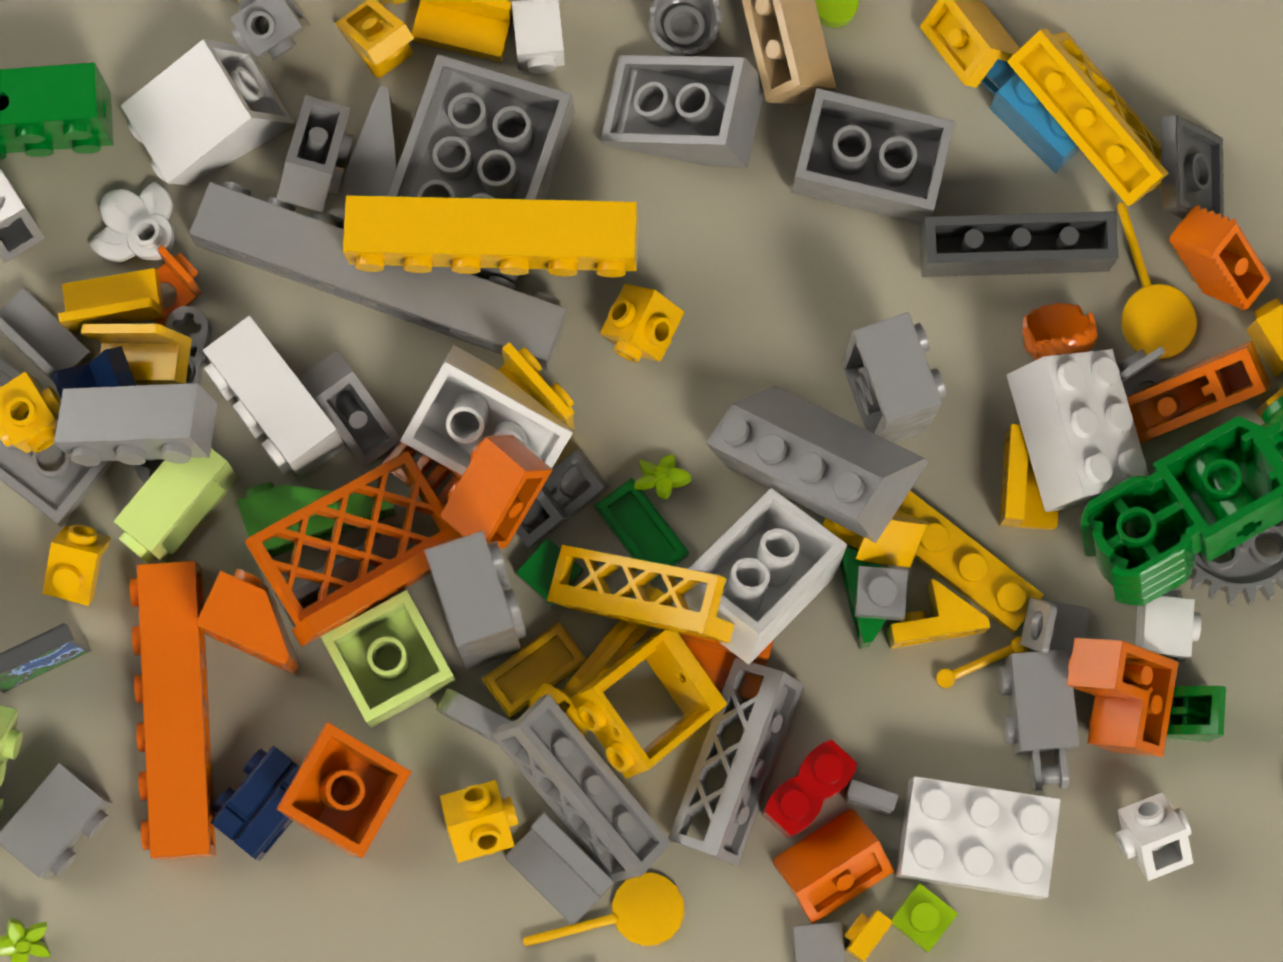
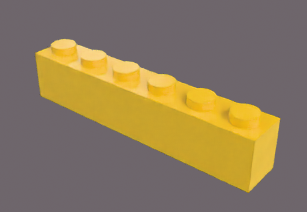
M346 195L343 253L349 265H355L357 270L365 272H380L384 270V266H403L405 271L412 273H428L432 271V267H451L453 272L460 274H477L481 271V268H500V272L507 275H525L529 273V269H548V273L555 276H574L577 274V270H597V275L616 278L625 276L626 271H637L638 207L637 202Z

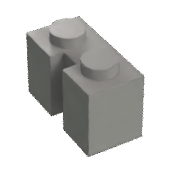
M58 763L1 830L0 845L37 877L49 879L52 874L59 877L75 860L77 854L73 851L72 847L81 836L85 834L90 839L105 825L109 819V815L105 811L112 803L68 766Z

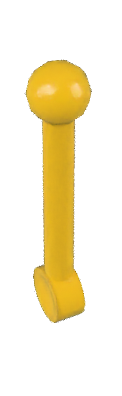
M1017 636L1012 639L1010 645L952 671L949 669L940 670L935 678L936 683L941 688H950L956 679L1003 659L1012 653L1027 652L1029 648L1020 645L1022 636Z

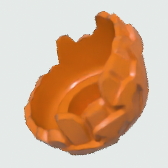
M1055 302L1051 305H1043L1039 309H1033L1030 314L1025 315L1023 318V345L1029 355L1035 360L1044 356L1090 352L1096 344L1098 333L1093 313L1088 312V315H1083L1079 305Z

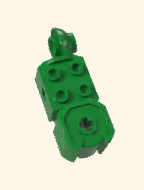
M1283 396L1265 409L1262 414L1263 425L1260 426L1240 416H1236L1154 462V473L1148 477L1132 476L1088 501L1081 518L1085 556L1096 557L1097 566L1102 576L1114 586L1115 601L1127 605L1144 606L1187 582L1194 568L1195 554L1198 552L1201 553L1208 563L1283 520Z

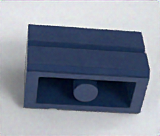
M274 745L268 752H265L262 748L259 749L245 765L243 772L248 776L235 791L233 788L228 787L213 804L211 810L216 815L210 823L252 858L261 861L293 822L276 808L300 766Z

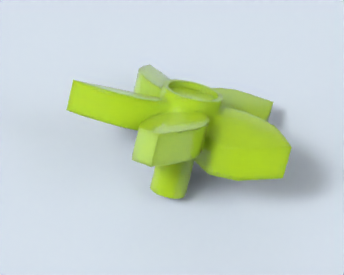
M674 454L664 456L659 461V465L639 459V469L645 476L640 477L634 483V489L646 490L656 486L658 497L667 500L672 493V488H681L691 482V475L684 469L676 468Z
M9 918L7 924L8 934L0 936V955H11V962H28V953L36 957H51L47 945L39 940L46 932L47 923H36L25 929L24 924L20 920Z

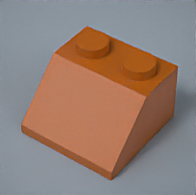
M236 569L234 576L220 570L195 625L207 636L296 675L300 666L277 603L267 593L269 587L263 584L264 581L243 570Z
M326 722L276 809L311 834L349 856L363 858L412 771Z

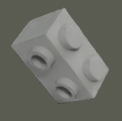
M305 95L286 157L277 200L323 212L327 195L337 196L344 168L337 167L336 163L337 160L346 163L353 135L345 133L351 110L350 107Z

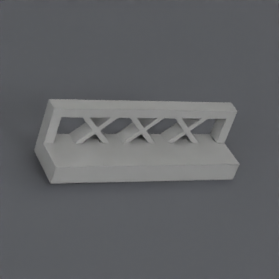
M735 657L721 694L728 705L712 718L668 837L671 842L708 854L722 862L738 867L804 684L783 671L753 662L748 665L742 659ZM749 673L762 677L763 681L757 696L743 703L739 691L745 674ZM740 718L744 727L742 738L738 743L727 748L723 740L726 726ZM723 764L728 775L724 787L710 794L706 785L709 772ZM706 810L711 822L704 841L686 836L692 818Z
M549 694L539 697L519 719L500 725L491 734L492 738L600 868L614 882L642 876L671 844V841Z

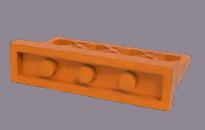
M406 451L248 537L245 540V544L295 623L296 627L292 632L301 647L431 574L432 571L425 550L463 538V536L440 517L444 509L409 451ZM402 468L412 484L409 498L385 491L388 474ZM378 480L377 488L368 486ZM359 493L374 498L370 520L345 513L349 495ZM418 496L420 497L422 502L417 501ZM339 501L337 510L329 508V506ZM382 501L407 508L402 529L378 522ZM418 511L431 515L440 532L430 538L410 532L414 512ZM317 514L335 520L330 542L305 535L309 517ZM299 523L297 532L288 530ZM343 523L367 529L363 552L338 544ZM376 532L400 539L396 557L390 560L371 554ZM274 536L295 542L290 564L273 560L263 542ZM408 542L417 544L406 551ZM302 545L328 552L323 574L298 567ZM336 554L361 561L357 579L348 582L331 577ZM369 564L378 566L367 573ZM281 572L287 574L286 581L282 576ZM295 577L321 584L317 601L304 609L292 592ZM329 586L338 589L327 595Z

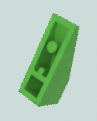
M267 482L249 488L246 491L247 497L237 500L248 536L250 537L333 491L283 484L274 487L273 482ZM355 493L349 495L345 513L370 520L374 498ZM339 501L329 506V508L337 510ZM382 501L378 521L396 515L392 503ZM315 514L308 519L305 535L322 540L331 538L335 520ZM299 523L288 530L297 532ZM343 523L340 534L360 527ZM276 536L263 542L271 558L293 551L295 544L293 541Z

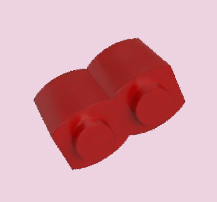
M833 740L821 743L803 760L796 776L783 782L772 793L764 806L762 816L786 838L799 834L816 819L823 802L833 798L850 782L855 773L857 762Z

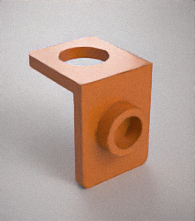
M161 245L157 249L164 261V264L157 269L160 284H170L177 292L175 303L171 307L164 309L165 318L153 319L156 324L165 326L169 315L175 309L189 306L202 292L193 279L199 274L194 266L180 252L173 257Z

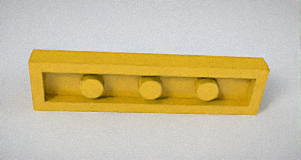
M561 546L547 601L578 612L729 644L735 626L733 623L716 617L726 582L725 577L578 547ZM575 559L584 560L590 576L577 586L568 585ZM597 563L604 564V565L599 568V566H598ZM621 567L629 583L615 594H611L605 579ZM636 571H641L642 573L637 575ZM658 575H661L669 591L656 601L650 602L644 586ZM675 578L681 579L682 581L677 584ZM698 583L707 585L700 612L690 610L683 594ZM596 586L598 591H594L591 589H593ZM635 594L637 599H633L630 597ZM674 602L676 607H672L669 605Z

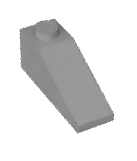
M379 85L339 186L338 194L335 196L329 212V216L339 222L338 227L344 229L346 195L387 196L398 166L392 101L389 88Z

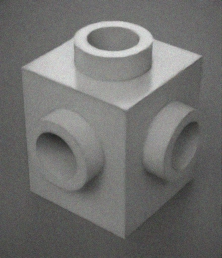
M240 0L237 5L241 11L230 17L236 27L232 30L233 37L246 54L252 52L256 58L266 56L269 53L273 60L296 46L297 44L292 37L310 26L295 0ZM265 18L269 22V30L264 26Z

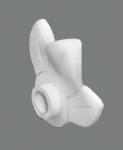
M152 182L142 191L140 196L124 189L105 193L100 202V212L102 220L107 227L90 241L93 251L100 257L117 263L126 261L134 256L144 260H160L162 258L157 249L161 245L170 253L174 246V229L169 222L173 209V200L168 191L157 182ZM155 231L152 238L145 240L149 233Z

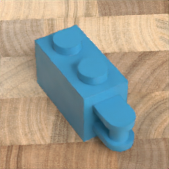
M998 59L981 81L995 96L990 110L1056 173L1080 151V148L1008 62Z

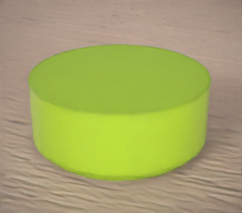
M815 0L820 23L829 28H840L849 24L854 19L859 5V0Z

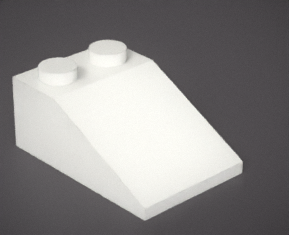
M453 345L400 441L463 476L471 462L470 456L473 449L480 441L484 440L485 436L513 435L552 468L574 430L496 368Z

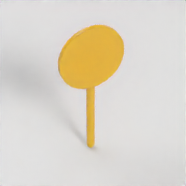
M1119 202L1117 210L1142 285V289L1135 292L1123 308L1121 315L1122 332L1127 343L1136 352L1143 349L1148 355L1162 346L1166 352L1159 360L1168 359L1184 351L1193 340L1197 327L1196 312L1188 297L1178 289L1163 284L1151 285L1126 204Z

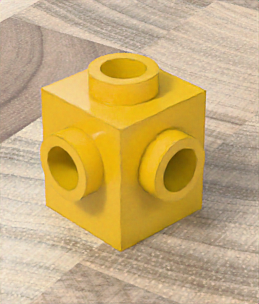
M624 283L615 303L609 310L608 318L600 334L615 344L613 351L617 355L628 361L639 363L640 359L644 358L661 362L685 312L655 289Z
M26 371L0 387V439L7 447L14 445L25 453L30 451L38 453L54 444L61 400L50 386L44 389L39 380Z
M496 780L471 785L465 789L440 796L447 830L458 863L515 847L510 827L519 825L511 796L501 797Z

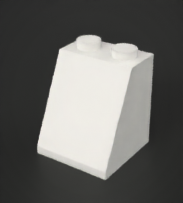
M206 39L200 41L120 105L129 119L127 125L130 132L138 141L144 144L152 157L151 166L154 172L167 184L191 186L278 136L295 124L251 52L246 54L240 46Z

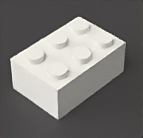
M250 315L203 349L210 362L203 369L226 401H229L234 396L237 398L238 402L232 407L255 438L262 433L266 436L267 440L261 443V445L284 476L292 471L298 480L301 481L346 448L336 427Z
M1113 349L1044 356L1006 374L1045 512L1086 506L1092 498L1132 476H1149Z
M770 488L689 568L690 570L716 574L726 578L716 617L733 623L735 626L730 644L720 643L749 665L836 576L847 544L773 488ZM698 583L683 594L690 610L700 612L707 588L706 584Z
M914 776L908 781L895 877L1039 900L1048 898L1061 799Z

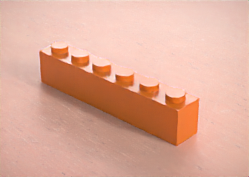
M196 561L137 565V578L130 579V600L132 607H139V626L132 627V647L134 655H141L142 674H135L134 676L135 700L137 704L143 703L144 722L137 723L136 726L138 751L145 752L146 771L139 772L138 778L141 801H148V820L141 822L143 850H150V858L155 860L216 856L215 826L210 823L214 818V811L211 810L214 798L205 633L195 625L204 606L202 567Z

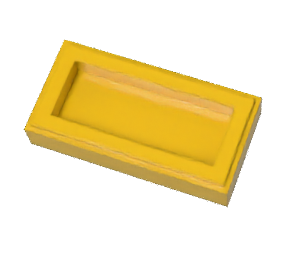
M558 622L481 680L511 719L529 706L530 698L543 683H548L555 687L577 671L585 662L586 657L560 622Z

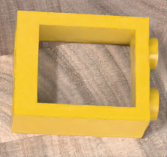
M663 629L648 636L570 698L577 709L581 723L595 734L606 750L608 761L616 770L623 774L625 779L651 769L728 705L678 632ZM645 659L684 716L642 749L603 692Z

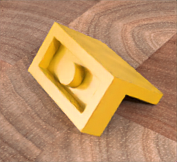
M420 0L411 33L414 37L412 42L502 63L513 23L512 4L507 0Z
M938 0L919 26L964 85L974 88L978 87L998 59L1008 61L1020 49L985 3L980 0Z
M155 268L62 284L65 312L58 313V321L60 325L72 333L81 332L82 324H130L165 318L159 272Z
M82 324V335L102 343L100 353L106 349L122 346L136 384H186L192 338L160 324Z
M1011 424L1005 432L999 526L1054 530L1058 526L1059 510L1045 512L1021 425Z

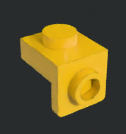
M87 525L64 526L50 544L42 594L89 606L95 597L101 558L109 548L111 538L99 534L96 529Z

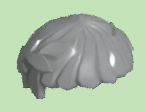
M654 0L650 7V19L648 20L651 37H653L663 51L673 56L699 54L713 44L718 37L720 23L722 22V10L719 0Z

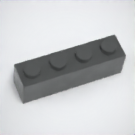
M1116 211L930 216L924 218L919 231L921 277L1109 272L1119 258Z

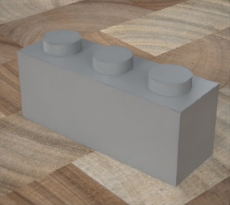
M198 383L63 389L54 444L71 458L72 462L88 467L98 466L101 461H119L129 465H141L145 463V460L164 459L172 463H188L191 458L210 457L218 403Z

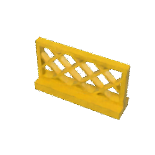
M1047 28L1041 29L1007 61L1128 207L1135 204L1146 193L1162 187V179L1169 173L1161 164L1160 141L1067 31L1052 35Z

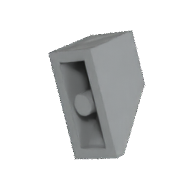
M338 350L298 377L336 427L341 438L363 468L401 442V437Z

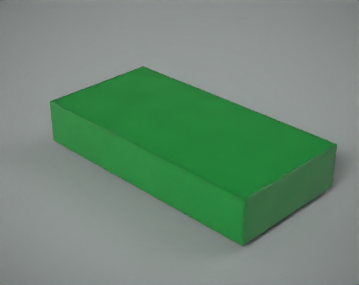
M630 478L594 505L596 512L631 558L676 566L689 556V551L644 492L634 489L635 481L633 478ZM658 575L650 583L652 584L654 581L660 578L661 575Z

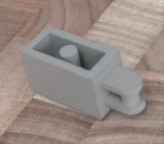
M1069 649L1049 650L1047 654L1040 652L1012 653L1004 659L1005 666L998 668L1000 693L1002 696L1008 695L1010 715H1004L1003 717L1006 744L1014 745L1015 755L1028 754L1033 791L1042 790V785L1059 784L1060 789L1068 788L1069 770L1066 751L1080 746L1074 689L1066 686L1069 674ZM1055 752L1056 765L1041 766L1040 753Z

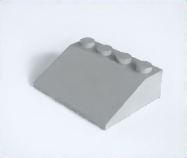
M437 54L387 196L545 200L575 115L572 94ZM481 268L479 272L486 276L504 278L514 284H517L519 275L501 273L500 268Z

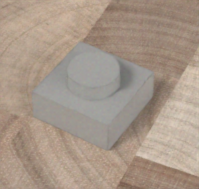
M859 566L857 571L854 617L903 621L906 609L908 570Z

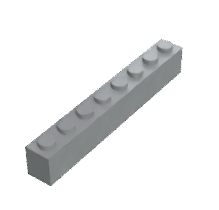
M226 181L224 186L209 182L189 231L195 246L503 355L502 348L508 342L517 351L525 347L537 359L542 369L548 371L567 321L566 308L560 306L561 301L556 297L537 291L534 292L533 296L516 291L517 286L504 278L490 276L489 280H485L471 274L455 273L451 270V267H432V271L428 273L408 272L403 269V266H384V270L380 272L360 271L355 268V265H349L343 253L344 229L338 227L339 222L320 213H313L311 218L294 212L295 207L292 204L277 200L274 197H269L267 202L251 197L249 189L233 182Z

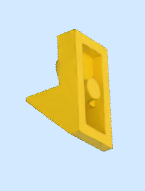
M366 0L335 22L340 33L376 78L383 77L413 54L409 42L414 37L406 24L376 0Z
M897 510L877 543L827 518L824 519L822 526L846 544L858 548L857 560L910 568L929 522Z
M931 579L927 584L932 617L926 618L925 611L905 613L903 621L897 620L898 623L889 626L887 635L890 649L983 634L990 628L989 618L935 579Z

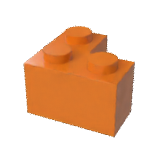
M1074 638L1072 655L1068 662L1069 674L1066 686L1095 696L1093 711L1089 718L1087 744L1114 753L1163 757L1179 662L1123 640Z

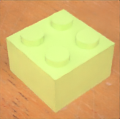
M407 590L321 636L364 720L371 728L456 682Z

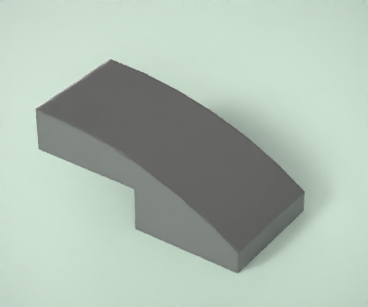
M575 450L553 468L516 531V534L527 548L550 534L609 488V485L581 450Z

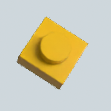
M879 910L873 911L869 917L861 912L844 935L851 941L845 948V951L857 961L864 962L893 924V921Z

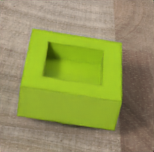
M918 883L890 920L893 921V927L926 953H929L959 913L922 884Z

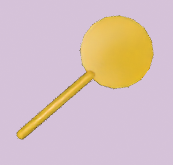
M644 873L642 876L626 879L616 890L612 902V914L526 936L523 938V944L531 946L615 923L618 931L630 942L642 946L659 945L669 940L680 928L684 917V901L678 887L667 877L656 873Z

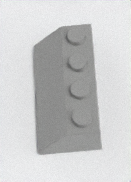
M777 386L770 387L731 404L706 442L708 447L727 468L768 489L773 488L782 496L874 543H877L928 463L924 457Z

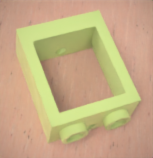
M212 448L208 458H191L188 463H172L164 460L113 521L124 531L118 539L147 564H150L154 558L161 563L170 562L239 479L238 475L228 461Z

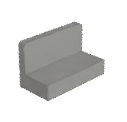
M24 287L0 310V332L53 383V374L58 370L84 365L93 356L90 350L69 330L60 325L59 321Z
M543 813L530 826L531 830L506 854V860L570 924H575L614 885V881Z

